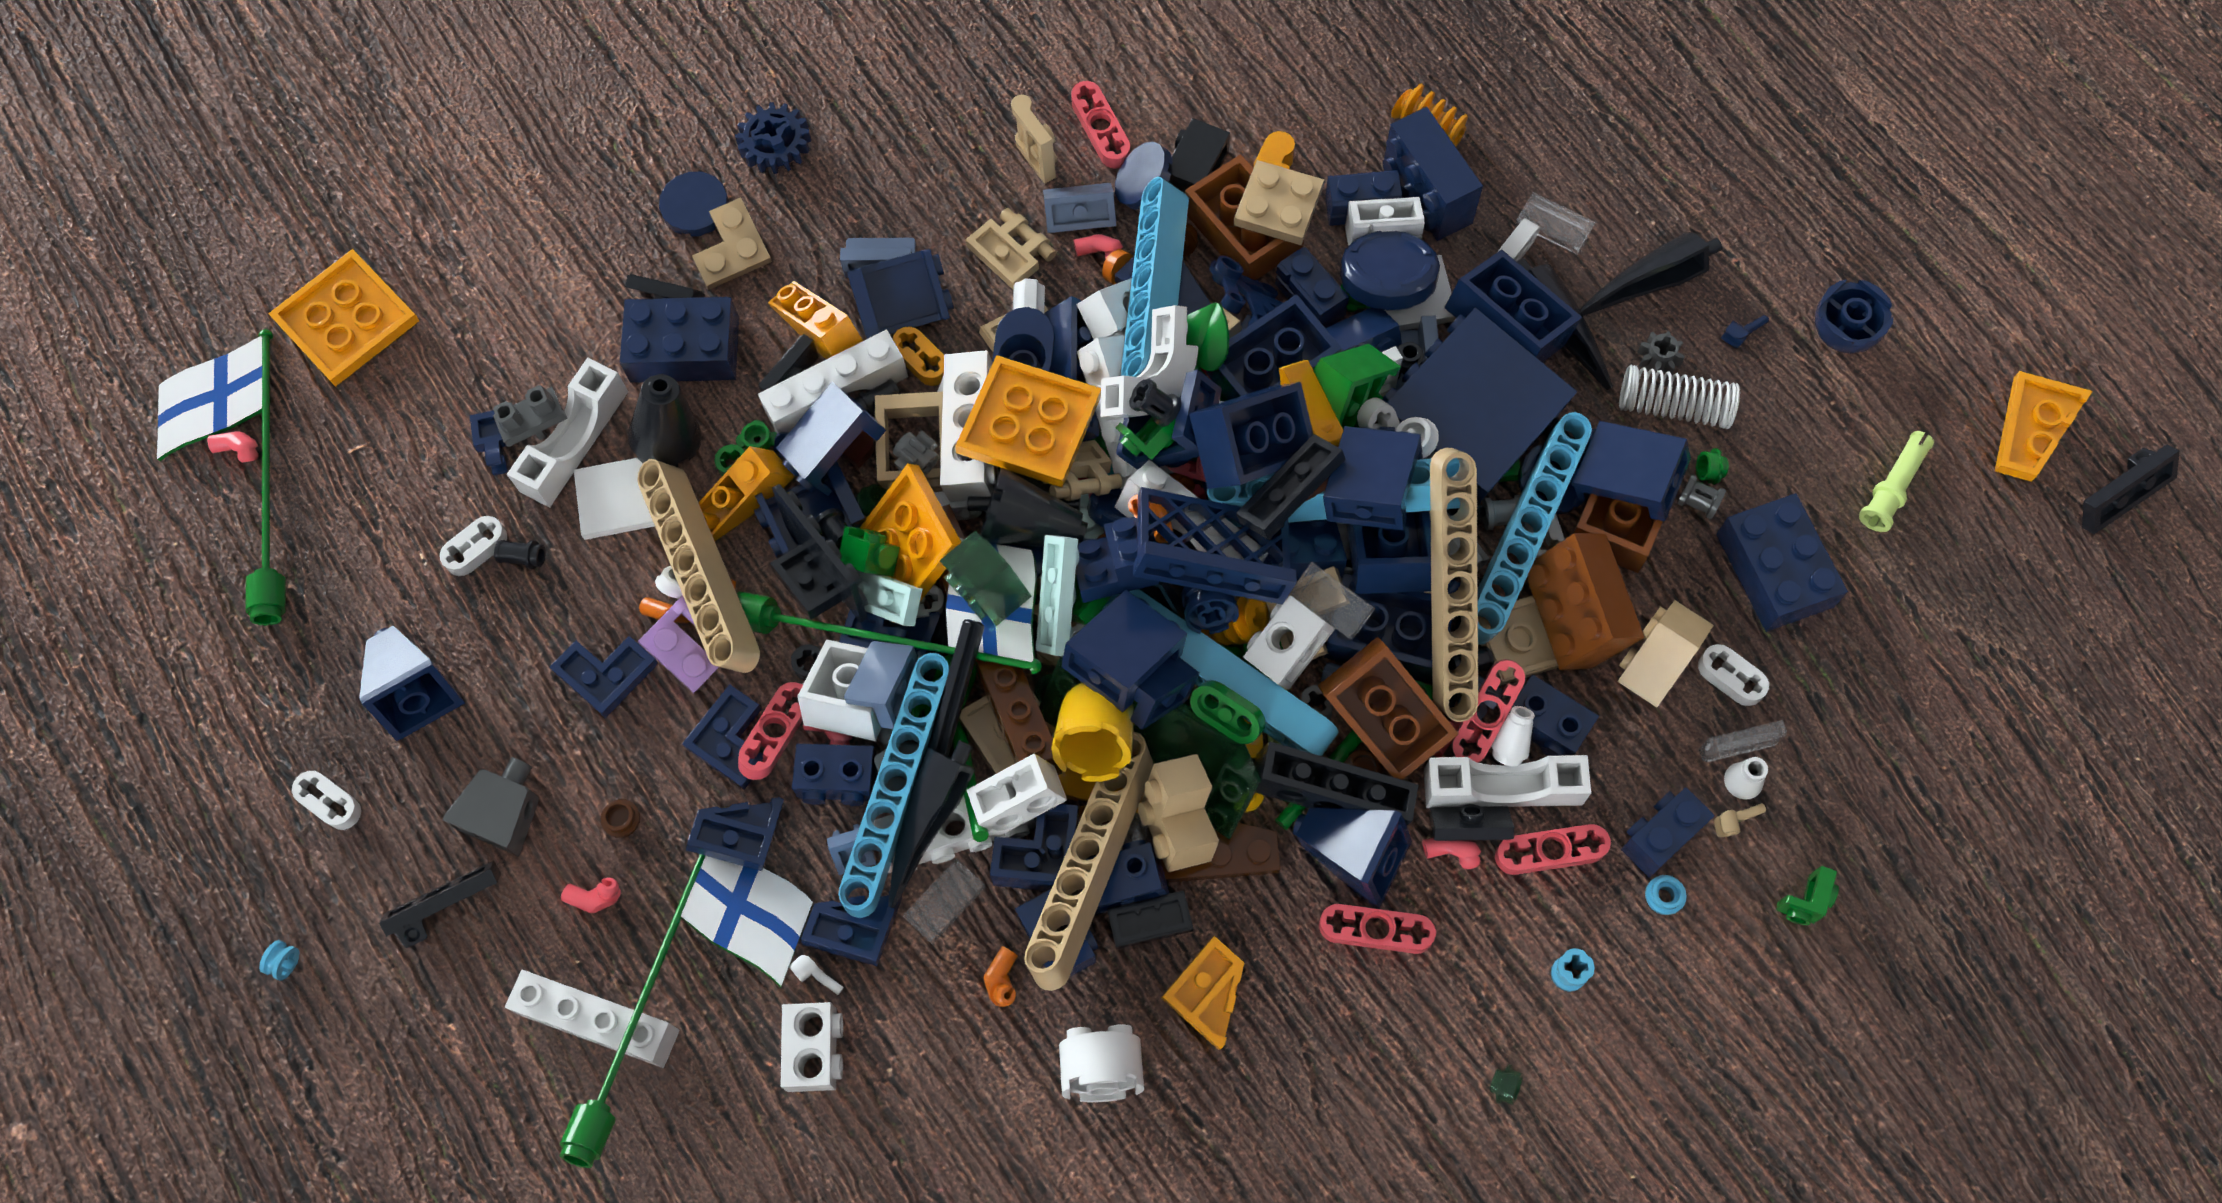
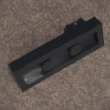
M1313 434L1239 509L1236 514L1240 523L1265 539L1272 540V537L1285 526L1284 522L1346 460L1343 450Z
M2166 444L2157 452L2142 448L2128 457L2127 472L2083 501L2082 528L2095 535L2175 480L2178 474L2180 451Z
M493 860L386 912L379 924L386 937L394 933L405 948L411 947L427 939L429 936L424 918L498 883L501 872Z

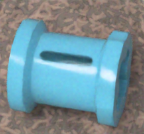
M1581 949L1567 950L1551 967L1552 981L1561 990L1568 992L1577 991L1593 976L1595 969L1593 959ZM1570 962L1573 969L1580 970V974L1573 978L1571 971L1565 970V967Z

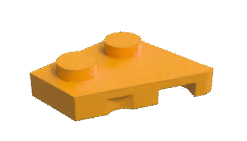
M1213 936L1160 997L1218 1050H1221L1226 1042L1227 1037L1225 1036L1230 1015L1233 1013L1236 1001L1235 994L1238 983L1241 980L1244 962L1218 938Z

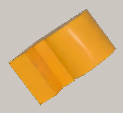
M1282 131L1269 134L1253 164V168L1256 161L1259 160L1290 169L1295 149L1293 137Z

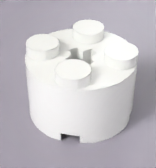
M1118 1024L1108 1027V1031L1091 1032V1029L1087 1027H1075L1067 1030V1039L1059 1044L1061 1088L1064 1098L1070 1100V1092L1080 1095V1102H1109L1126 1099V1090L1135 1088L1136 1095L1144 1091L1141 1040L1133 1034L1132 1026Z

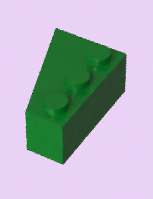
M1366 344L1320 358L1314 368V373L1344 430L1345 426L1360 428L1357 420L1359 409L1371 398H1384L1379 394V391L1388 375L1396 377L1401 366L1372 345Z

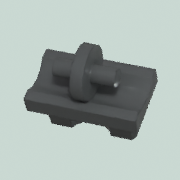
M538 385L528 390L525 395L526 399L513 405L512 402L505 401L494 406L495 414L493 417L503 442L507 447L533 435H536L539 440L547 438L545 429L567 419L553 387L544 389Z

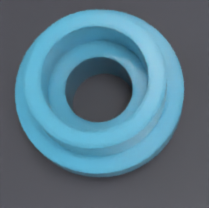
M1660 875L1653 878L1645 890V898L1650 908L1662 915L1677 913L1683 908L1687 898L1683 884L1677 878L1670 875ZM1659 890L1668 891L1671 895V901H1662L1659 897Z

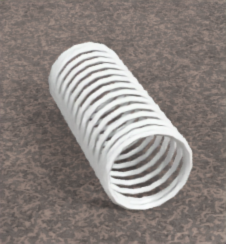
M1637 365L1627 367L1619 399L1621 411L1629 409L1632 412L1634 410L1639 379L1644 371V381L1637 404V413L1642 412L1647 381L1652 372V383L1645 407L1646 415L1650 413L1652 408L1656 380L1659 374L1661 381L1654 403L1653 415L1657 416L1659 413L1664 382L1669 375V384L1661 412L1662 418L1667 415L1672 394V384L1677 376V386L1670 407V419H1673L1676 415L1681 383L1685 378V387L1678 410V420L1680 421L1684 417L1689 385L1693 380L1694 387L1686 412L1687 423L1691 421L1695 409V424L1700 421L1703 412V425L1708 423L1711 414L1710 423L1712 427L1716 425L1719 417L1720 428H1731L1740 400V386L1738 383L1735 384L1733 382L1729 385L1728 381L1721 384L1720 380H1716L1713 383L1711 378L1705 381L1703 377H1700L1697 380L1695 376L1688 378L1686 374L1680 378L1678 373L1672 376L1670 371L1664 374L1662 370L1655 373L1653 368L1647 372L1645 367L1641 368L1640 371ZM1700 381H1702V389L1696 404L1697 387ZM1710 382V391L1704 407L1706 386ZM1718 383L1719 390L1713 405L1714 388ZM1727 385V392L1721 407L1722 390Z

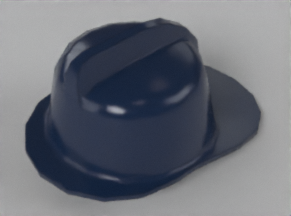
M1030 307L1016 308L1008 312L1001 319L996 330L992 364L996 355L1049 372L1054 343L1053 326L1049 318L1040 310Z

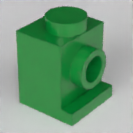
M845 526L840 547L842 556L840 560L844 565L851 563L856 570L863 573L893 577L900 547L886 543L887 536L879 534L878 531Z

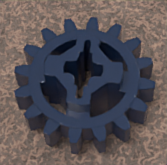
M770 102L767 110H763L758 105L756 106L757 114L753 115L747 112L745 114L747 123H738L737 126L740 133L736 134L735 138L741 158H746L750 168L757 164L761 173L767 167H771L773 174H777L780 166H784L787 171H790V162L794 161L801 164L800 153L808 154L810 151L807 143L811 142L812 138L806 118H801L797 108L790 112L786 103L780 109H776L774 102Z

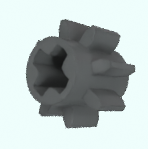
M1669 331L1659 335L1651 332L1647 343L1641 342L1637 351L1638 354L1644 356L1639 367H1645L1648 371L1653 368L1655 373L1662 370L1663 373L1670 371L1673 374L1675 366H1681L1685 355L1678 353L1683 341H1677Z
M923 431L917 437L908 432L897 442L893 449V454L898 457L894 464L900 471L904 469L907 463L919 465L924 475H927L939 459V455L934 452L938 445L935 443L936 441Z

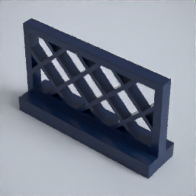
M1141 487L1138 492L1137 557L1133 563V576L1283 605L1297 583L1296 570L1291 569L1288 519L1284 522L1285 526L1277 532V537L1269 541L1240 523L1236 514L1241 508L1239 506ZM1149 502L1162 505L1169 513L1159 518L1149 508ZM1188 510L1196 511L1206 521L1197 526L1185 512ZM1225 517L1235 519L1243 528L1233 533L1221 520ZM1174 519L1187 530V533L1179 538L1166 525ZM1211 526L1225 539L1217 545L1203 532ZM1157 531L1169 545L1149 541V535ZM1248 533L1262 546L1254 553L1240 540ZM1194 538L1207 552L1189 549L1185 543ZM1231 545L1244 559L1228 557L1222 550ZM1268 552L1279 563V566L1264 564L1259 557Z

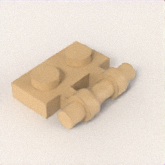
M1006 208L999 217L1004 222L1001 227L990 219L965 240L967 248L1014 290L1016 282H1021L1025 278L1028 279L1039 269V262L1034 256L1041 255L1049 262L1056 256L1057 251L1049 245L1050 241L1042 233L1037 234L1028 226V220L1019 213L1015 214L1010 208ZM1020 236L1026 243L1021 246L1012 237Z
M1095 440L1085 441L1081 443L1063 488L1051 485L1049 491L1052 496L1058 499L1064 498L1066 501L1078 500L1084 494L1094 493L1096 496L1109 494L1112 489L1122 487V478L1118 473L1108 475L1112 460Z

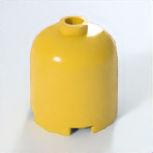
M1080 683L1068 691L1060 707L1051 747L1053 760L1064 772L1069 768L1074 772L1082 774L1081 779L1084 781L1103 782L1117 778L1120 774V769L1130 764L1132 758L1134 723L1130 719L1134 713L1133 703L1124 712H1121L1114 704L1084 683Z

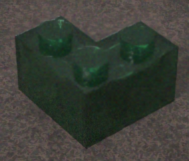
M976 531L940 560L949 572L944 576L949 585L966 601V604L980 620L988 616L996 627L1032 597L1011 566Z

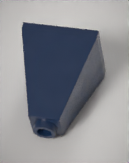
M394 625L378 630L373 637L366 640L359 699L362 705L396 741L403 739L465 704L461 695L434 663Z
M1309 808L1307 814L1301 813L1293 828V834L1297 836L1305 850L1370 906L1376 909H1380L1412 843L1402 813L1395 810Z

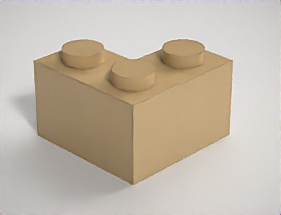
M1676 600L1673 601L1668 610L1660 606L1643 630L1645 642L1640 650L1637 651L1631 647L1619 666L1625 671L1617 682L1655 707H1658L1714 625Z
M1198 754L1153 764L1149 779L1145 783V791L1141 803L1138 804L1140 820L1144 826L1148 825L1152 834L1154 852L1158 859L1163 860L1168 872L1211 862L1219 843L1217 834L1204 808L1212 785Z

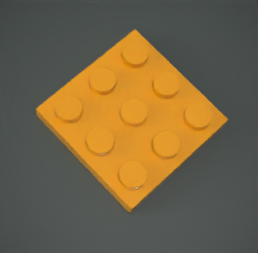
M353 249L268 313L335 387L420 321L415 313Z
M996 355L955 445L956 453L1063 488L1100 401L1101 388Z
M907 463L860 527L861 529L878 531L879 534L887 536L886 543L900 547L894 576L888 577L921 588L920 602L964 547L920 466Z

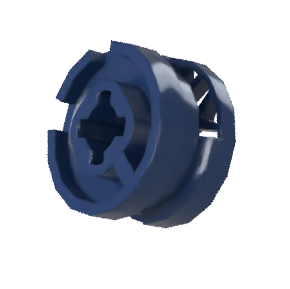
M1185 586L1181 593V599L1185 608L1186 625L1192 631L1199 634L1201 629L1209 630V634L1220 633L1229 629V623L1231 621L1236 622L1239 617L1237 601L1234 599L1235 596Z

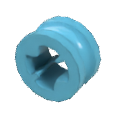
M280 940L274 941L265 950L261 958L260 972L266 975L272 974L273 978L279 981L286 979L298 963L299 949L294 946L287 947L286 943Z

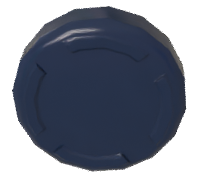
M1375 231L1355 239L1345 249L1341 260L1340 277L1343 288L1349 295L1366 306L1386 311L1404 310L1425 302L1435 292L1439 278L1440 263L1436 252L1425 241L1409 233Z

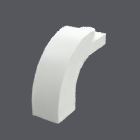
M1173 305L1152 310L1151 354L1148 364L1137 377L1117 376L1101 379V417L1128 418L1149 415L1144 411L1133 410L1129 404L1134 388L1143 379L1150 378L1156 383L1158 389L1168 395L1175 394L1178 397L1181 396L1186 373L1194 371L1198 354V346L1186 345V334L1188 331L1187 307Z

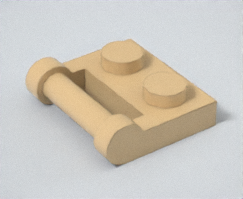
M1017 95L1011 101L1012 113L1017 121L1016 146L1043 183L1046 184L1056 178L1055 163L1057 162V157L1053 150V143L1056 142L1055 136L1047 124L1042 125L1033 114L1031 99L1026 95Z

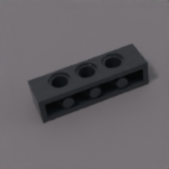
M1269 741L1256 754L1249 791L1307 808L1395 810L1402 813L1407 826L1413 821L1419 785Z

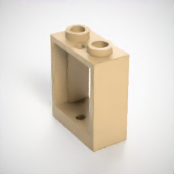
M943 391L875 396V419L886 429V432L876 441L877 482L883 489L888 490L901 473V471H890L888 419L939 416L941 466ZM940 468L932 469L925 477L933 492L943 491L940 486Z

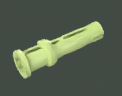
M1914 431L1911 433L1906 446L1886 480L1875 485L1872 492L1873 499L1859 513V519L1866 527L1878 532H1887L1891 529L1894 523L1892 517L1896 510L1903 507L1907 501L1906 489L1927 453L1934 445V440L1930 435L1926 437L1923 444L1919 445L1925 432Z

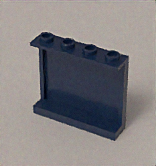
M1475 307L1466 318L1460 314L1447 329L1450 335L1443 342L1438 338L1424 354L1428 359L1421 366L1414 363L1402 377L1405 384L1398 391L1392 387L1382 400L1394 408L1399 423L1412 417L1425 418L1434 423L1439 434V441L1434 450L1435 453L1443 448H1454L1467 453L1473 458L1477 468V502L1479 504L1562 412L1577 391Z

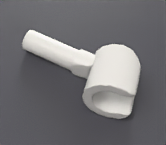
M801 955L789 965V968L801 982H804L813 975L817 981L837 995L844 988L826 975L809 956Z

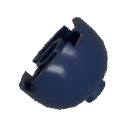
M1847 280L1839 281L1828 288L1817 305L1814 323L1818 335L1828 347L1837 352L1848 354L1865 352L1877 345L1892 326L1894 316L1892 317L1890 311L1892 307L1891 300L1881 288L1869 281L1859 280L1858 283H1846Z

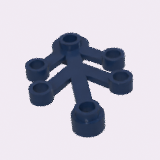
M1221 255L1217 260L1211 262L1209 270L1212 273L1211 277L1218 285L1224 287L1226 293L1221 300L1222 306L1232 313L1239 314L1247 300L1252 313V317L1247 324L1248 326L1283 304V302L1276 300L1278 292L1275 288L1267 283H1261L1242 275L1244 272L1243 267L1232 258Z

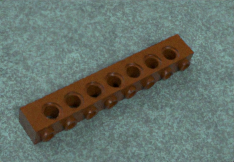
M950 504L942 506L958 537L965 539ZM952 562L937 580L946 602ZM976 659L974 668L1015 764L1035 753L1054 765L1058 775L1062 774V770L1053 760L1051 749L1053 738L1022 668Z

